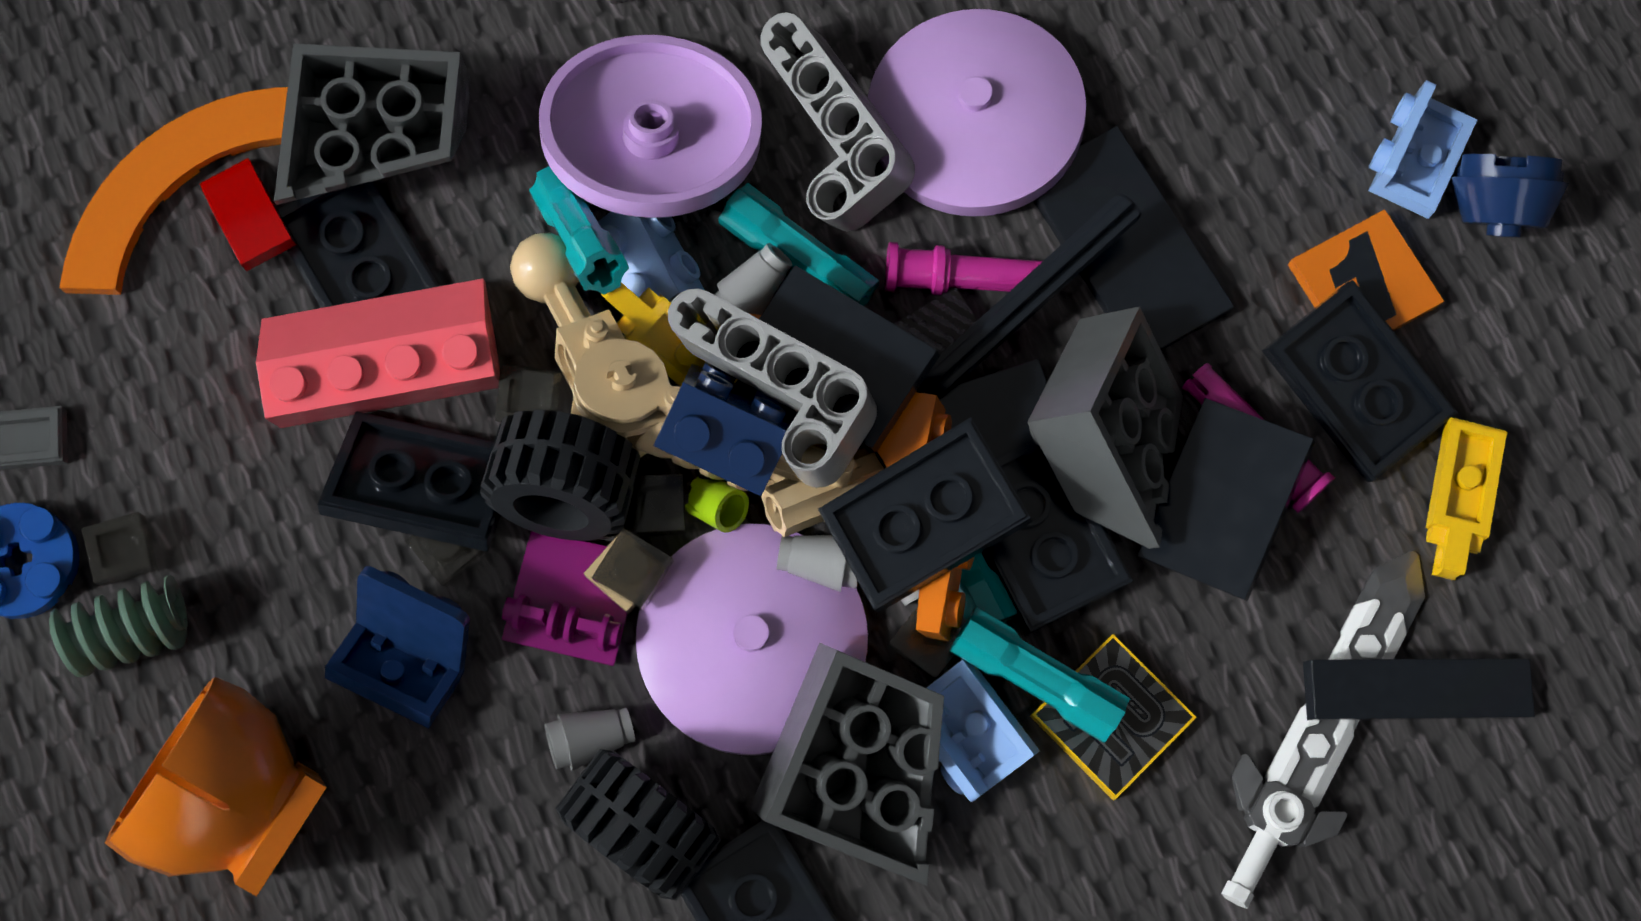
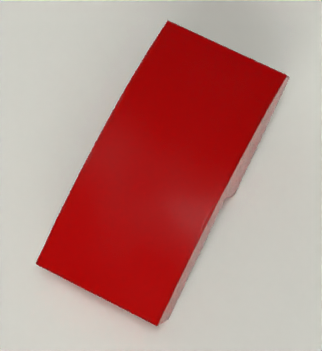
M249 158L199 183L239 263L246 271L296 245Z

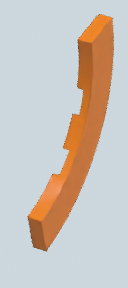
M288 87L248 91L215 100L167 123L136 146L103 181L87 205L73 233L64 261L59 288L65 293L121 295L125 272L133 249L144 230L142 227L162 200L165 202L184 183L200 173L199 169L215 160L230 154L234 156L257 148L281 145Z

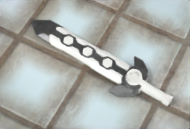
M1409 551L1372 570L1340 631L1341 636L1328 660L1395 658L1425 599L1420 559L1416 552ZM1305 703L1304 706L1300 707L1264 776V784H1262L1263 777L1247 754L1241 756L1232 773L1238 811L1245 812L1244 820L1247 826L1256 831L1232 880L1227 881L1221 893L1224 898L1237 906L1248 909L1254 897L1253 891L1277 845L1288 847L1298 844L1299 847L1303 848L1338 835L1347 817L1346 812H1318L1315 814L1314 812L1315 807L1319 806L1352 742L1354 730L1360 720L1307 721Z

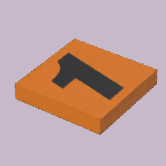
M1385 209L1296 256L1288 263L1289 268L1314 307H1317L1345 283L1353 280L1393 331L1434 310L1444 302Z

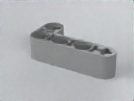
M788 12L779 13L770 18L764 25L761 33V47L839 156L809 184L806 193V203L810 212L822 221L846 232L855 231L869 222L910 186L915 175V164L905 147L824 37L795 14ZM794 43L805 54L804 56L798 58L794 55L796 53L793 46ZM829 75L827 86L823 91L816 94L818 83L822 78ZM859 115L857 127L845 135V128L849 120ZM889 155L887 169L882 174L875 176L877 163L881 158ZM846 191L847 198L845 204L841 209L833 212V204L836 197Z
M696 288L687 289L679 293L669 306L668 322L686 349L696 357L797 412L782 440V453L786 462L797 477L808 486L819 488L835 483L844 473L877 417V405L863 378L852 369L708 291ZM711 321L718 331L717 335L715 336L711 329L702 324H707ZM753 341L760 342L758 349L751 356L737 358V353L744 344ZM797 368L809 369L806 378L796 385L784 384L787 375L792 370ZM849 394L859 396L858 402L852 410L845 413L833 412V407L839 398ZM814 444L827 445L826 453L819 461L812 464L802 463V456L808 447Z

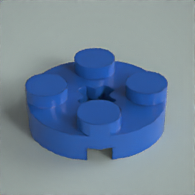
M29 503L0 506V616L10 619L37 616L52 608L59 601L58 598L65 593L68 585L72 584L79 567L78 544L72 530L56 514ZM19 546L21 551L32 554V562L23 564L22 574L15 576L13 569L5 567L4 562L5 558L12 555V549Z

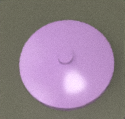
M969 9L949 12L929 19L911 29L885 54L874 73L868 93V99L905 147L915 164L913 181L904 193L932 209L960 216H989L1005 213L1020 208L1045 194L1064 176L1078 153L1085 127V90L1081 75L1071 55L1053 35L1039 25L1018 15L997 10ZM889 155L879 160L884 171L889 164Z
M625 36L591 46L572 57L558 69L545 88L539 108L540 140L544 156L557 178L568 189L587 202L602 209L628 216L645 218L671 217L708 207L726 197L745 180L752 170L759 153L762 112L755 90L749 80L733 63L717 52L698 43L671 36Z
M741 524L738 528L728 533L716 529L699 536L680 548L663 565L666 567V571L645 594L636 628V650L640 672L646 688L661 712L675 727L696 742L718 751L737 755L756 756L773 754L819 643L864 662L866 661L867 621L857 588L842 587L841 592L792 575L788 571L777 570L782 535L777 531L775 532L772 526L767 524ZM796 532V533L791 534V535H789V536L794 537V535H802V534H799V533Z

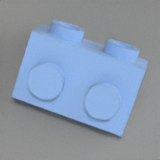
M1428 80L1423 83L1414 96L1406 92L1400 100L1390 123L1398 126L1392 141L1386 138L1382 140L1371 160L1369 168L1377 173L1368 190L1427 219L1436 211L1477 122V119L1432 99L1431 96L1437 84Z
M611 211L598 221L602 229L610 232L628 263L629 269L623 275L621 282L638 297L648 287L658 296L660 294L663 295L669 302H672L679 293L687 289L699 288L704 290L699 280L700 270L697 263L683 250L674 233L675 223L672 216L645 218Z
M962 659L927 687V689L944 695L939 761L942 764L940 768L941 773L947 784L956 793L964 794L970 802L975 801L1040 751L979 669Z

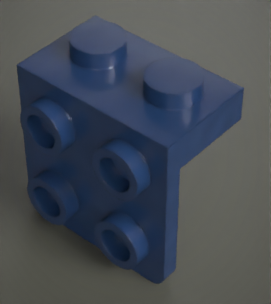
M705 362L703 367L691 364L653 446L762 496L782 455V440L785 432L794 420L795 413L757 390L753 392L734 383L736 378Z
M366 566L357 578L356 623L325 665V679L429 729L464 673L470 618L451 599L443 596H432L410 585L397 573L391 571L382 572L374 567Z

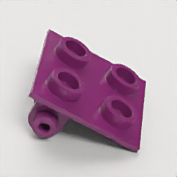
M531 531L513 598L507 597L504 604L502 620H506L501 640L614 667L628 613L583 574L607 546L585 541L559 539Z

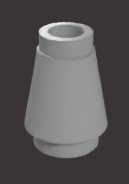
M767 243L762 250H759L717 283L719 290L715 296L747 313L762 315L793 264L779 248L771 243Z
M794 535V537L786 536L784 538L782 536L777 570L788 571L792 575L841 592L842 587L856 589L858 580L832 535Z
M627 708L557 714L558 720L544 724L551 757L556 769L570 766L571 771H574L590 763L600 749L614 751L623 747L624 744L635 742L634 730Z

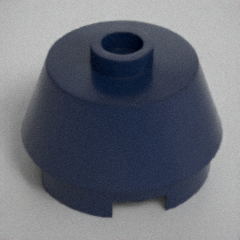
M1463 154L1461 166L1458 167V175L1452 177L1462 222L1473 225H1487L1486 236L1521 238L1522 228H1548L1569 184L1563 182L1564 172L1561 171L1562 159L1528 155L1525 158L1496 156V154Z

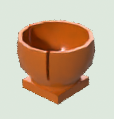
M214 677L204 687L160 749L116 819L105 844L128 862L169 877L228 869L233 873L235 885L257 897L327 787L315 771L300 762H297L294 766L293 757L275 714L245 689Z

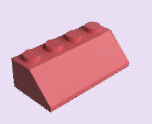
M484 278L263 318L261 320L256 367L265 419L279 428L354 415L357 411L366 413L503 387Z

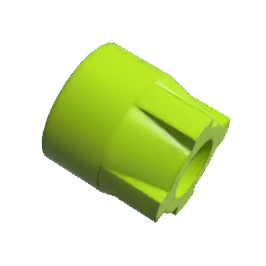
M697 477L692 481L688 503L685 505V510L689 514L724 533L731 532L741 525L749 508V499L744 491L729 486L727 482Z

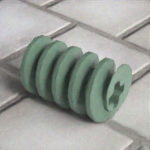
M169 574L164 577V594L158 595L149 581L142 582L141 600L135 602L129 590L126 588L119 589L117 592V608H112L105 596H96L94 599L95 614L89 615L81 602H75L71 605L72 621L66 622L58 609H53L49 618L50 634L54 646L67 669L76 677L84 678L94 672L95 666L99 670L107 671L117 665L118 659L122 663L130 664L139 659L141 652L146 656L154 657L162 652L164 645L172 650L182 648L187 638V612L180 587L172 575Z

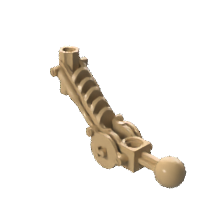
M548 232L533 234L521 241L512 256L510 264L512 278L515 286L526 298L547 304L558 325L556 329L554 358L573 392L571 414L594 420L616 431L617 434L625 437L633 444L632 447L638 450L640 458L647 453L659 458H672V462L687 469H700L701 475L715 480H725L653 446L680 387L670 385L664 363L652 349L637 341L624 338L610 310L590 315L576 289L579 280L565 255L566 247L561 237ZM814 444L808 447L802 456V463L812 464L819 461L826 453L824 450L825 445ZM863 447L857 450L844 473L835 483L827 487L815 488L806 485L797 477L782 453L761 496L766 517L773 530L779 532L783 538L820 522H825L818 508L884 470L875 452L871 453ZM727 481V484L729 486H732L739 490L748 491L736 484Z

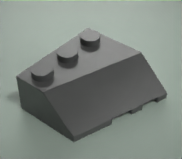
M293 43L274 195L276 205L452 161L466 132L471 78L461 53Z
M1140 306L1081 318L1027 422L1031 437L1041 447L1076 513L1149 549L1160 547L1163 529L1154 523L1156 504L1167 503L1169 483L1164 478L1163 458L1164 454L1175 451L1183 395Z
M819 643L750 808L765 822L927 886L929 864L926 863L928 831L932 832L934 809L931 807L934 770L938 769L944 695Z

